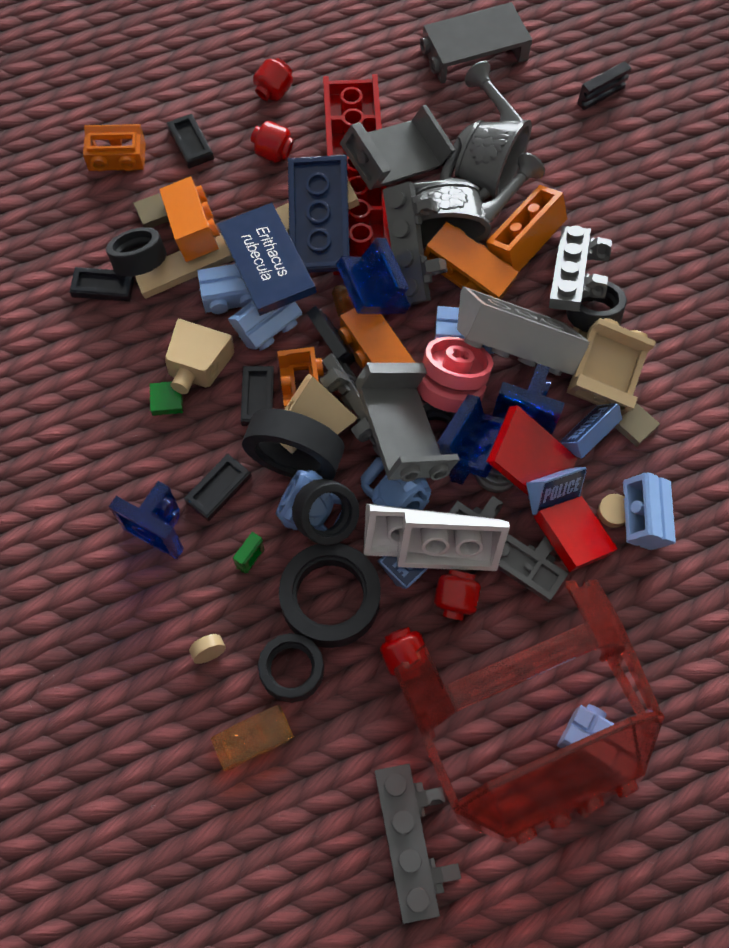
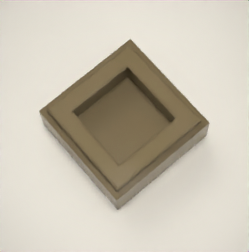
M160 193L133 203L144 228H152L169 222Z
M636 403L633 410L622 416V420L615 428L638 447L658 428L660 423Z

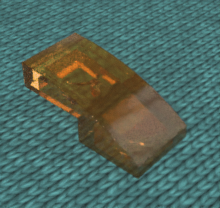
M276 705L211 737V741L223 771H227L258 754L269 752L294 738L281 706Z

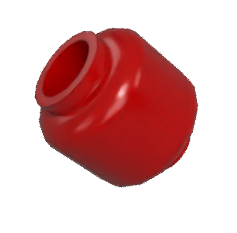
M279 58L266 59L253 76L256 94L265 101H268V99L273 101L281 100L293 83L290 66Z
M265 121L261 127L256 126L251 136L255 154L273 163H278L282 159L287 160L294 144L290 130L272 121Z
M449 569L448 574L441 575L438 579L434 604L437 608L444 610L443 617L462 621L464 614L473 615L476 613L481 585L475 581V575Z
M408 626L384 636L385 642L381 645L380 652L390 675H403L405 681L424 674L422 667L428 664L430 655L419 631H411Z

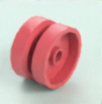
M449 336L436 338L429 342L422 361L427 374L418 385L417 391L425 402L437 409L453 413L470 412L478 408L482 402L494 363L492 356L485 348H475L465 343L463 338Z

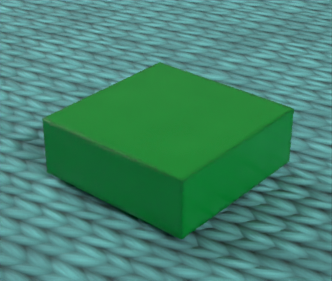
M172 381L150 383V411L152 416L183 413V394L172 389Z
M251 532L233 557L236 568L245 574L249 572L265 550L262 537Z

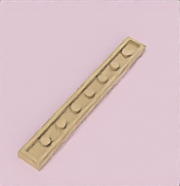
M348 181L349 209L358 206L359 201ZM289 203L276 208V211L289 234ZM219 233L220 236L215 237L219 247L218 250L188 262L185 261L181 251L166 256L163 263L154 270L135 276L144 298L147 299L197 277V270L219 267L233 261L221 233Z

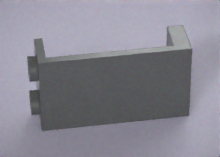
M512 2L424 25L423 38H420L421 51L423 55H427L431 72L437 75L441 84L446 83L448 66L510 49L513 51L518 62L526 61L529 58L532 38Z
M423 105L411 121L367 132L361 122L352 124L340 142V145L369 190L442 168L446 160L456 151L427 105Z
M367 362L355 381L388 480L402 479L405 482L418 478L439 480L448 476L451 469L460 460L458 454L441 455L417 391L418 385L427 374L424 363Z

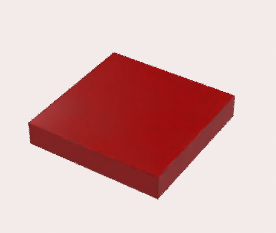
M582 496L540 510L534 516V519L569 572L610 556L618 550Z

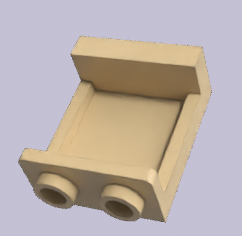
M599 318L588 330L586 339L590 343L574 376L572 375L566 393L596 405L616 403L620 406L621 415H624L635 407L638 397L633 396L647 353L654 348L656 341L648 338L644 332L621 327L615 320Z

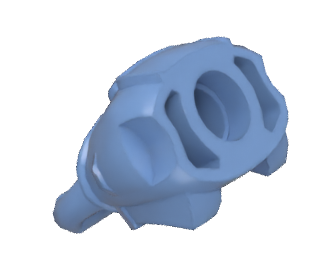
M377 457L361 476V488L376 505L423 510L427 503H429L431 489L426 478L405 482L402 479L388 480L387 475H385L374 489L371 488L369 485L384 469L380 457Z
M298 470L287 486L276 511L277 517L285 527L297 530L292 517V506L296 495L303 486L313 480L323 479L315 471ZM324 493L312 504L309 520L315 529L321 531L328 529L324 523L329 517L333 505L341 504V500L337 495ZM341 512L339 513V515H338V517H337L335 523H336L337 520L339 519Z

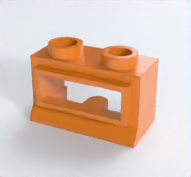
M141 124L84 125L83 157L89 171L144 170L146 142ZM122 139H132V146H122ZM95 140H109L111 146H96Z
M314 347L277 351L284 409L296 392L294 371L309 369V374L318 382V377L324 376L322 358L315 357Z

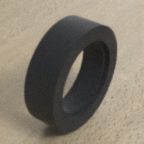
M262 409L256 411L252 415L242 441L244 451L254 461L269 470L290 478L294 477L298 470H312L322 476L323 479L332 480L336 475L345 448L342 439L326 425L305 415L282 409ZM280 443L295 447L297 450L291 454Z
M338 543L327 546L315 544L307 547L292 558L281 576L279 600L288 626L295 634L306 636L318 647L335 648L353 643L371 628L379 611L381 587L376 569L364 554L351 546ZM323 566H338L350 571L358 579L363 590V601L359 610L349 620L337 625H322L310 620L301 611L297 602L298 589L303 579L313 570Z

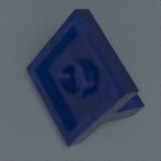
M376 238L361 257L341 256L337 261V268L358 314H405L411 307L405 295L409 287L386 238Z
M537 364L528 390L503 382L491 421L503 424L509 407L518 405L552 435L565 403L546 397L552 382L546 380L550 368Z
M470 394L466 396L438 441L442 455L458 454L460 460L451 469L449 477L451 482L463 485L469 473L483 478L488 476L493 466L487 462V459L504 421L502 418L484 414L480 397Z
M157 481L139 508L118 496L108 506L123 530L175 559H178L184 550L173 528L179 519L180 509L169 486Z

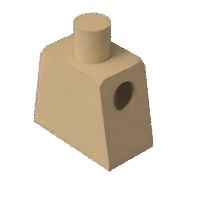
M178 318L165 359L168 373L174 377L171 383L172 389L178 393L187 394L192 384L205 388L211 386L234 354L232 335Z
M310 374L304 378L284 409L310 417L326 425L337 435L357 419L352 412ZM280 443L291 454L297 450L295 447Z

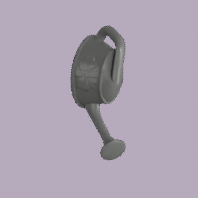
M480 61L468 70L465 76V84L471 88L479 86L485 91L500 112V121L485 122L484 120H478L463 129L453 145L456 151L446 160L440 174V180L451 178L455 169L456 177L470 181L479 187L482 202L490 196L492 199L497 197L517 175L519 170L518 157L522 153H526L532 130L531 120H523L492 84L489 78L491 66L487 61Z
M522 153L518 157L519 170L517 175L497 197L485 203L481 201L479 187L464 179L448 178L445 180L415 182L416 196H420L421 200L432 198V200L438 201L439 208L438 214L421 218L422 224L420 228L423 248L426 249L427 244L446 222L463 230L468 237L477 243L485 239L491 232L490 223L523 183L530 178L540 179L545 175V168L541 160L531 153Z

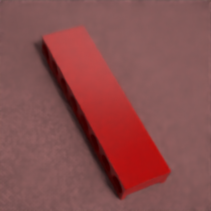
M372 74V79L329 81V76H323L327 156L347 155L340 142L352 124L361 122L367 132L382 129L378 74ZM347 156L348 181L358 198L359 205L349 209L350 271H335L333 275L391 273L392 250L383 189L387 187L385 185L369 190Z

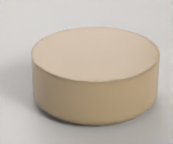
M610 494L602 499L597 513L603 524L612 528L621 527L625 524L624 496Z
M210 634L195 641L191 645L189 652L194 663L202 664L220 656L225 651L226 646L220 635Z

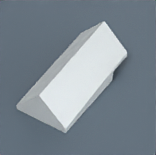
M366 503L364 555L397 557L398 567L497 571L510 525L507 521L494 518Z

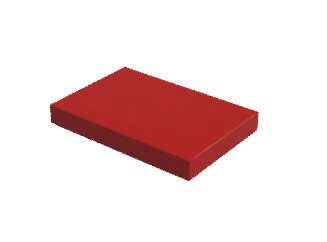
M518 405L509 407L487 459L491 466L527 495V482L568 468H574L577 461L575 455Z

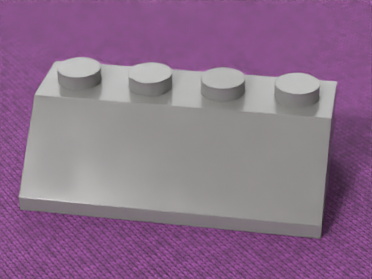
M462 287L457 330L465 337V343L479 349L483 345L491 347L492 352L508 358L510 354L517 356L520 362L535 367L536 363L544 365L545 370L555 375L561 376L562 372L574 376L590 342L571 326L476 290Z

